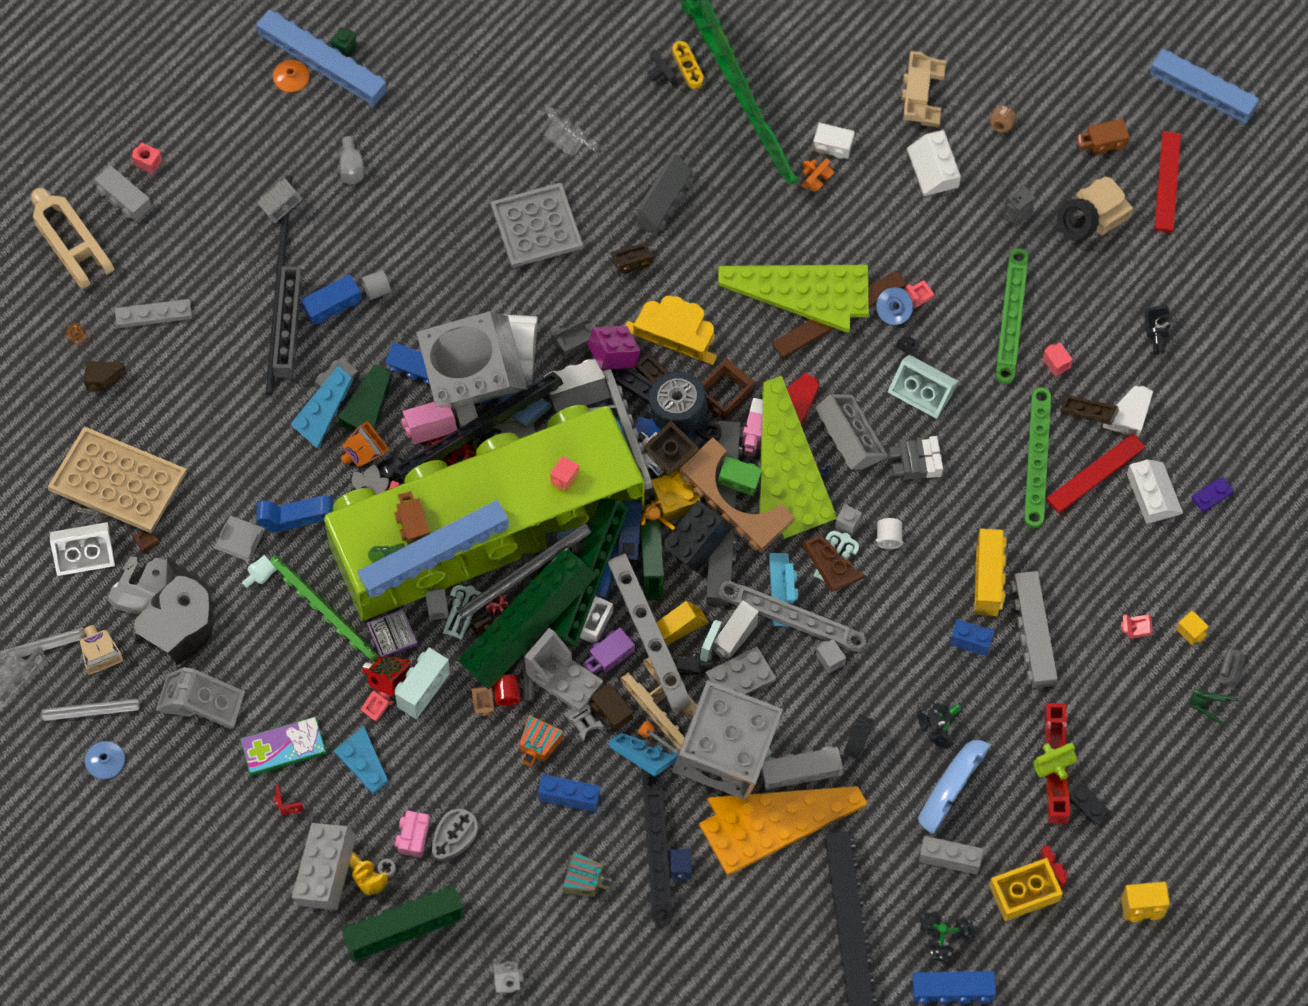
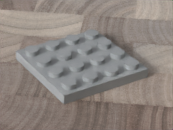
M562 183L491 201V208L512 268L583 249V244Z

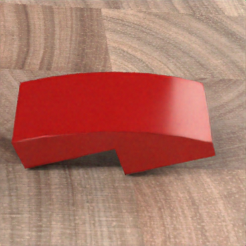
M1044 846L1040 851L1041 859H1048L1060 889H1063L1066 881H1068L1066 869L1063 870L1062 863L1056 864L1055 853L1051 852L1050 846Z

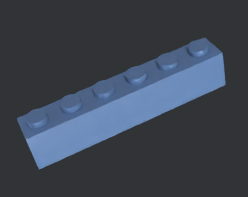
M1162 49L1151 67L1150 75L1245 124L1257 107L1259 98L1254 94L1241 90L1238 86L1224 81L1219 76L1208 73L1205 69L1175 56L1170 51Z

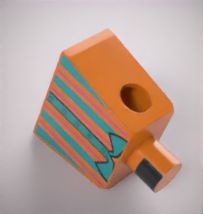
M529 715L520 741V750L525 753L522 762L527 766H532L536 758L545 762L562 741L563 731Z

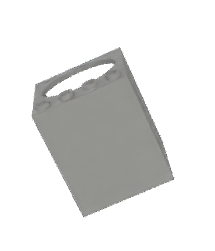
M489 311L416 332L436 407L456 409L527 390L508 316Z
M707 680L672 772L747 800L758 779L783 709ZM696 768L715 774L730 781L723 782L713 780L703 775Z

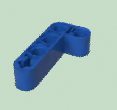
M323 495L277 506L271 501H260L257 503L256 523L268 531L279 532L324 521L326 514L333 511L334 498Z

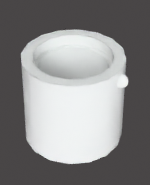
M885 518L877 522L876 541L880 548L896 549L902 546L904 542L902 541V522L900 520Z

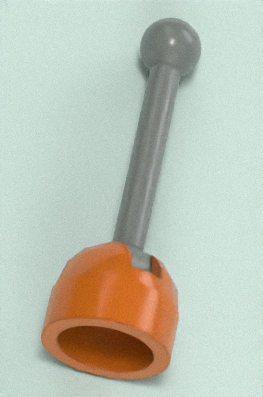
M646 720L637 732L644 738L652 736L672 752L679 754L680 749H675L654 733V726Z

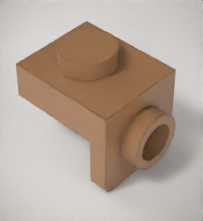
M485 686L471 688L475 713H479V716L491 715V711H495L492 689L488 690Z

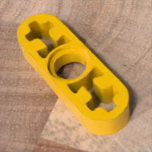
M678 41L673 45V56L687 85L692 89H698L703 85V74L688 44ZM678 48L684 50V57H682V54L680 51H678ZM691 62L693 66L691 68H685L683 66V63ZM693 72H694V77H695V79H698L697 82H695V80H692V73H693Z

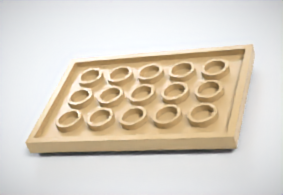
M83 427L50 482L48 490L152 533L185 477L187 470L92 429Z

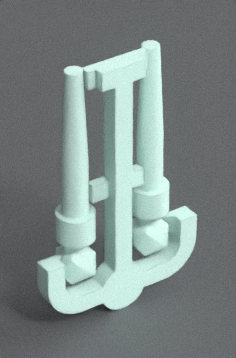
M832 531L827 535L825 540L831 542L830 544L834 548L838 544V538H840L841 543L837 548L838 554L841 552L844 544L850 543L846 546V551L841 555L845 560L850 557V553L857 554L859 545L857 541L850 538L848 533L841 534L837 531ZM816 569L814 577L823 580L822 576Z
M457 585L452 589L450 596L456 597V599L452 603L453 607L443 634L462 640L473 613L466 617L467 620H465L460 634L456 633L462 619L460 614H458L452 631L448 629L455 613L458 612L456 608L460 607V600L464 597L461 591L466 593L462 606L468 603L470 596L481 594L473 586Z

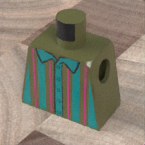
M574 852L563 884V893L594 897L598 887L606 890L610 889L612 878L602 876V864Z

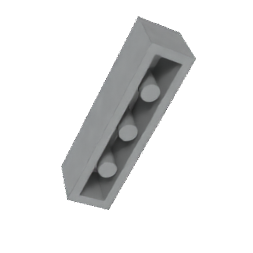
M826 746L819 751L806 750L798 755L786 754L783 758H766L760 771L764 789L770 790L842 776L843 766L838 747Z

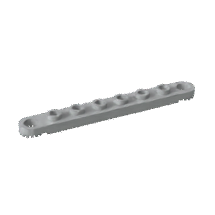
M611 369L603 371L612 401L616 405V412L632 456L645 481V490L653 488L647 470L650 468L647 457L643 458L642 456L644 454L642 443H637L639 439L636 428L632 429L631 425H634L631 414L627 415L626 411H629L627 402L621 398L624 396L622 388L616 385Z
M725 581L720 586V597L734 605L739 606L742 601H745L762 616L828 642L834 639L838 646L854 652L862 650L866 644L864 634L852 630L845 625L731 581ZM724 588H732L734 594L730 596L724 593ZM851 638H858L861 644L858 646L853 645Z

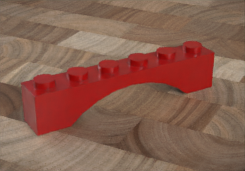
M1046 703L1044 710L1045 744H1050L1052 749L1066 745V704ZM1054 772L1046 776L1047 823L1067 824L1070 818L1067 778L1062 780Z

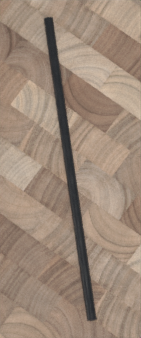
M286 176L285 179L292 185V177ZM289 211L281 218L266 395H273L274 389L273 358L282 266H285Z

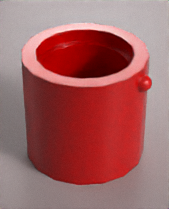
M503 675L493 685L496 705L511 706L521 701L518 677Z

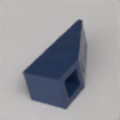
M623 500V504L629 509L620 530L618 556L625 553L628 559L638 560L642 502Z

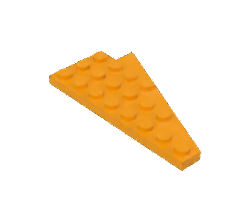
M858 786L749 794L747 800L737 796L708 798V803L715 815L700 822L699 827L726 875L729 876L867 806V802Z

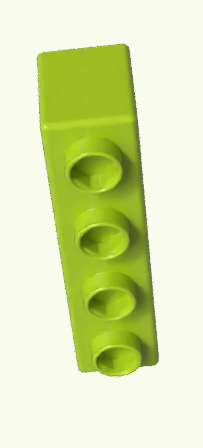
M574 405L553 415L548 421L546 429L521 439L511 432L495 435L484 441L477 448L476 456L454 465L447 466L441 460L423 463L406 475L405 484L376 494L373 489L361 488L344 494L333 504V511L325 515L324 522L329 547L361 620H367L426 597L425 592H429L431 589H446L521 559L522 554H535L545 550L547 532L560 533L580 527L583 524H587L590 527L600 499H617L621 503H623V500L642 502L643 510L645 481L611 409L603 406L589 411L587 406ZM562 456L579 465V475L567 491L554 487L550 482V473ZM412 491L414 499H420L430 534L498 500L509 519V527L504 532L491 535L485 542H478L469 550L456 553L450 560H443L434 568L421 571L418 576L404 580L397 587L386 589L379 596L369 597L359 580L358 571L408 546L406 540L402 541L400 529L403 528L401 523L397 524L394 512H397L396 504H400L398 494Z

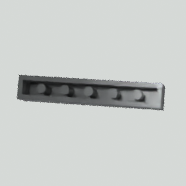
M282 266L273 358L274 377L294 378L302 287L301 267Z

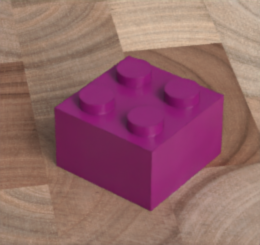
M627 326L594 327L592 329L587 345L601 370L635 368L640 349Z

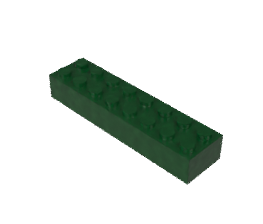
M565 547L457 661L489 690L597 575Z

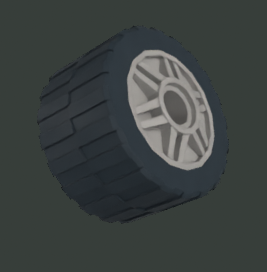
M681 371L672 372L658 378L649 391V405L652 419L657 428L662 430L672 421L685 435L697 431L704 424V421L707 419L708 403L704 386L697 377Z

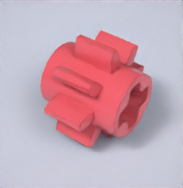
M500 594L488 602L486 611L491 610L493 616L496 613L502 614L503 609L508 608V602H505L507 595L502 596Z

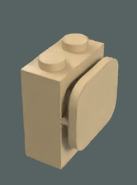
M1105 176L1102 179L1095 180L1091 186L1081 189L1076 194V199L1089 200L1097 208L1099 215L1097 231L1101 235L1109 232L1132 215L1133 207L1125 199L1124 192L1109 177Z

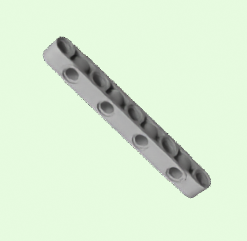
M624 553L608 561L610 570L673 712L691 705L688 693L626 554ZM625 579L632 580L629 584L622 583ZM641 612L646 613V616L643 618L637 617ZM655 646L661 647L658 652L652 651V648ZM670 680H675L676 684L673 686H668L667 682Z

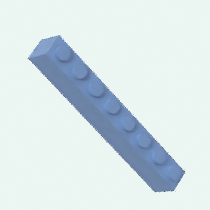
M268 10L256 24L258 35L372 106H375L386 93L387 87L384 78L374 75L365 66L361 67L352 58L345 57L338 49H332L323 40L313 37L307 30L303 31L298 28L294 22L287 21L278 12L274 13Z
M498 500L359 570V580L370 598L379 596L386 589L397 587L404 580L418 576L421 571L432 569L443 560H450L456 553L467 551L478 542H485L491 535L504 532L509 527V519Z

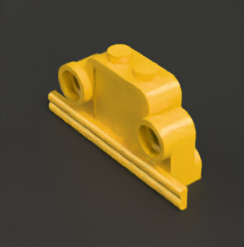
M666 296L660 304L656 301L647 302L635 323L627 321L625 325L634 336L712 366L717 359L716 354L707 351L714 341L713 325L708 321H704V310L698 304L685 302L680 297Z

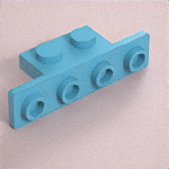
M770 553L771 597L793 605L794 601L798 598V590L794 587V582L797 580V572L793 570V564L789 563L788 553ZM773 620L774 626H788Z

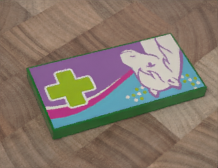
M316 716L240 738L250 776L327 754Z

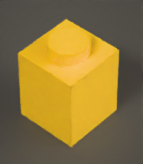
M1192 610L1178 622L1176 630L1193 646L1197 641L1200 643L1207 637L1208 634L1206 632L1209 626Z

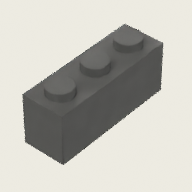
M604 378L550 395V403L552 404L554 414L574 405H584L588 409L610 406L611 395Z

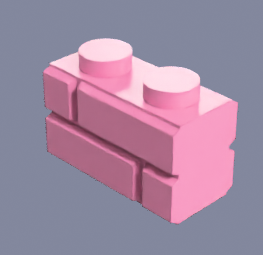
M406 811L405 817L401 816L399 828H402L401 835H397L395 847H398L399 854L422 858L430 824V815Z

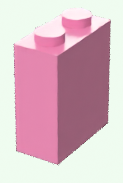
M435 402L402 411L404 416L401 419L402 426L407 438H411L413 444L445 436L457 430L452 410L436 407Z

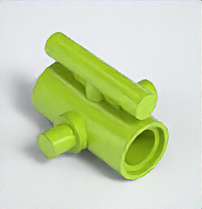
M1071 742L1057 749H1052L1050 744H1045L1042 747L1045 754L1033 761L1038 776L1042 778L1055 772L1062 780L1067 778L1066 767L1077 763L1073 743Z

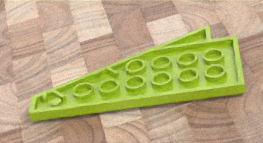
M868 265L719 266L720 287L844 332H850V317H869Z
M782 376L763 383L760 462L762 471L760 474L759 514L769 512L782 504L794 515V522L781 534L783 539L835 520L837 516Z

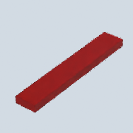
M1162 132L1154 231L1173 233L1181 133Z
M1132 433L1048 496L1046 501L1060 514L1145 450V445Z

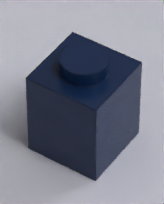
M671 849V879L684 881L691 878V850Z

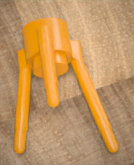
M661 499L652 500L651 504L645 506L643 514H641L642 525H645L646 518L652 521L658 519L672 530L675 529L671 523L660 516V509L656 505L661 502Z

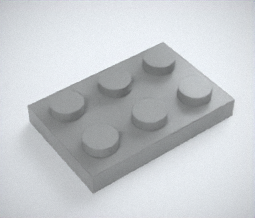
M757 646L706 672L710 682L745 695H749L776 681V677Z

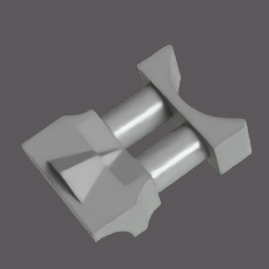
M589 704L580 713L573 708L564 713L567 720L576 725L580 731L579 737L582 742H584L585 736L589 731L593 729L603 730L600 720L596 722L592 716ZM585 718L590 727L586 728L582 719Z

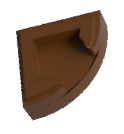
M143 533L133 535L143 553L160 544L159 540L153 535Z

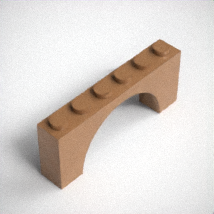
M712 438L680 468V478L686 484L690 483L694 487V492L699 497L703 496L708 501L707 504L712 510H717L721 514V518L728 524L731 523L735 527V532L740 537L744 536L749 541L748 544L753 550H758L762 553L794 522L795 516L782 504L769 512L761 514L743 513L727 504L721 497L715 480L717 467L726 456L727 450Z

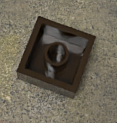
M672 421L643 447L644 453L671 479L699 451L698 446Z

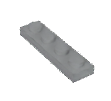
M190 299L115 308L117 328L192 319Z

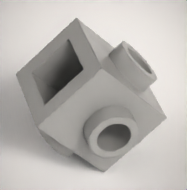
M504 962L493 965L496 993H511L520 990V982H524L523 971L518 970L517 962Z

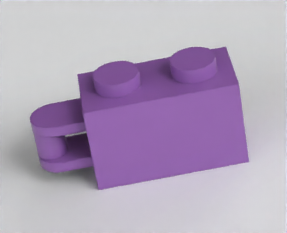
M621 628L616 631L612 630L603 641H598L591 646L590 658L582 664V667L594 675L600 670L605 675L635 652V644Z

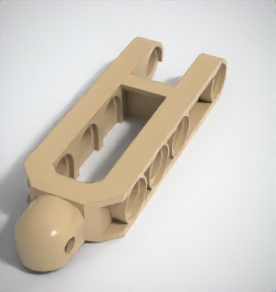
M37 188L32 192L31 200L35 207L33 213L35 225L82 290L91 284L78 263L89 256L93 257L98 266L101 265L106 275L115 271L106 254L65 197L51 196L44 188ZM52 206L54 210L63 212L68 224L73 226L78 238L82 239L83 243L68 250L44 217L43 211Z
M648 657L643 663L660 684L659 687L649 694L640 683H637L629 675V672L621 677V682L678 749H681L684 736L679 732V728L674 726L666 717L667 714L664 711L662 712L656 705L666 698V695ZM670 680L667 682L668 686H673L676 684L675 680ZM690 698L691 705L682 708V710L692 720L697 705Z

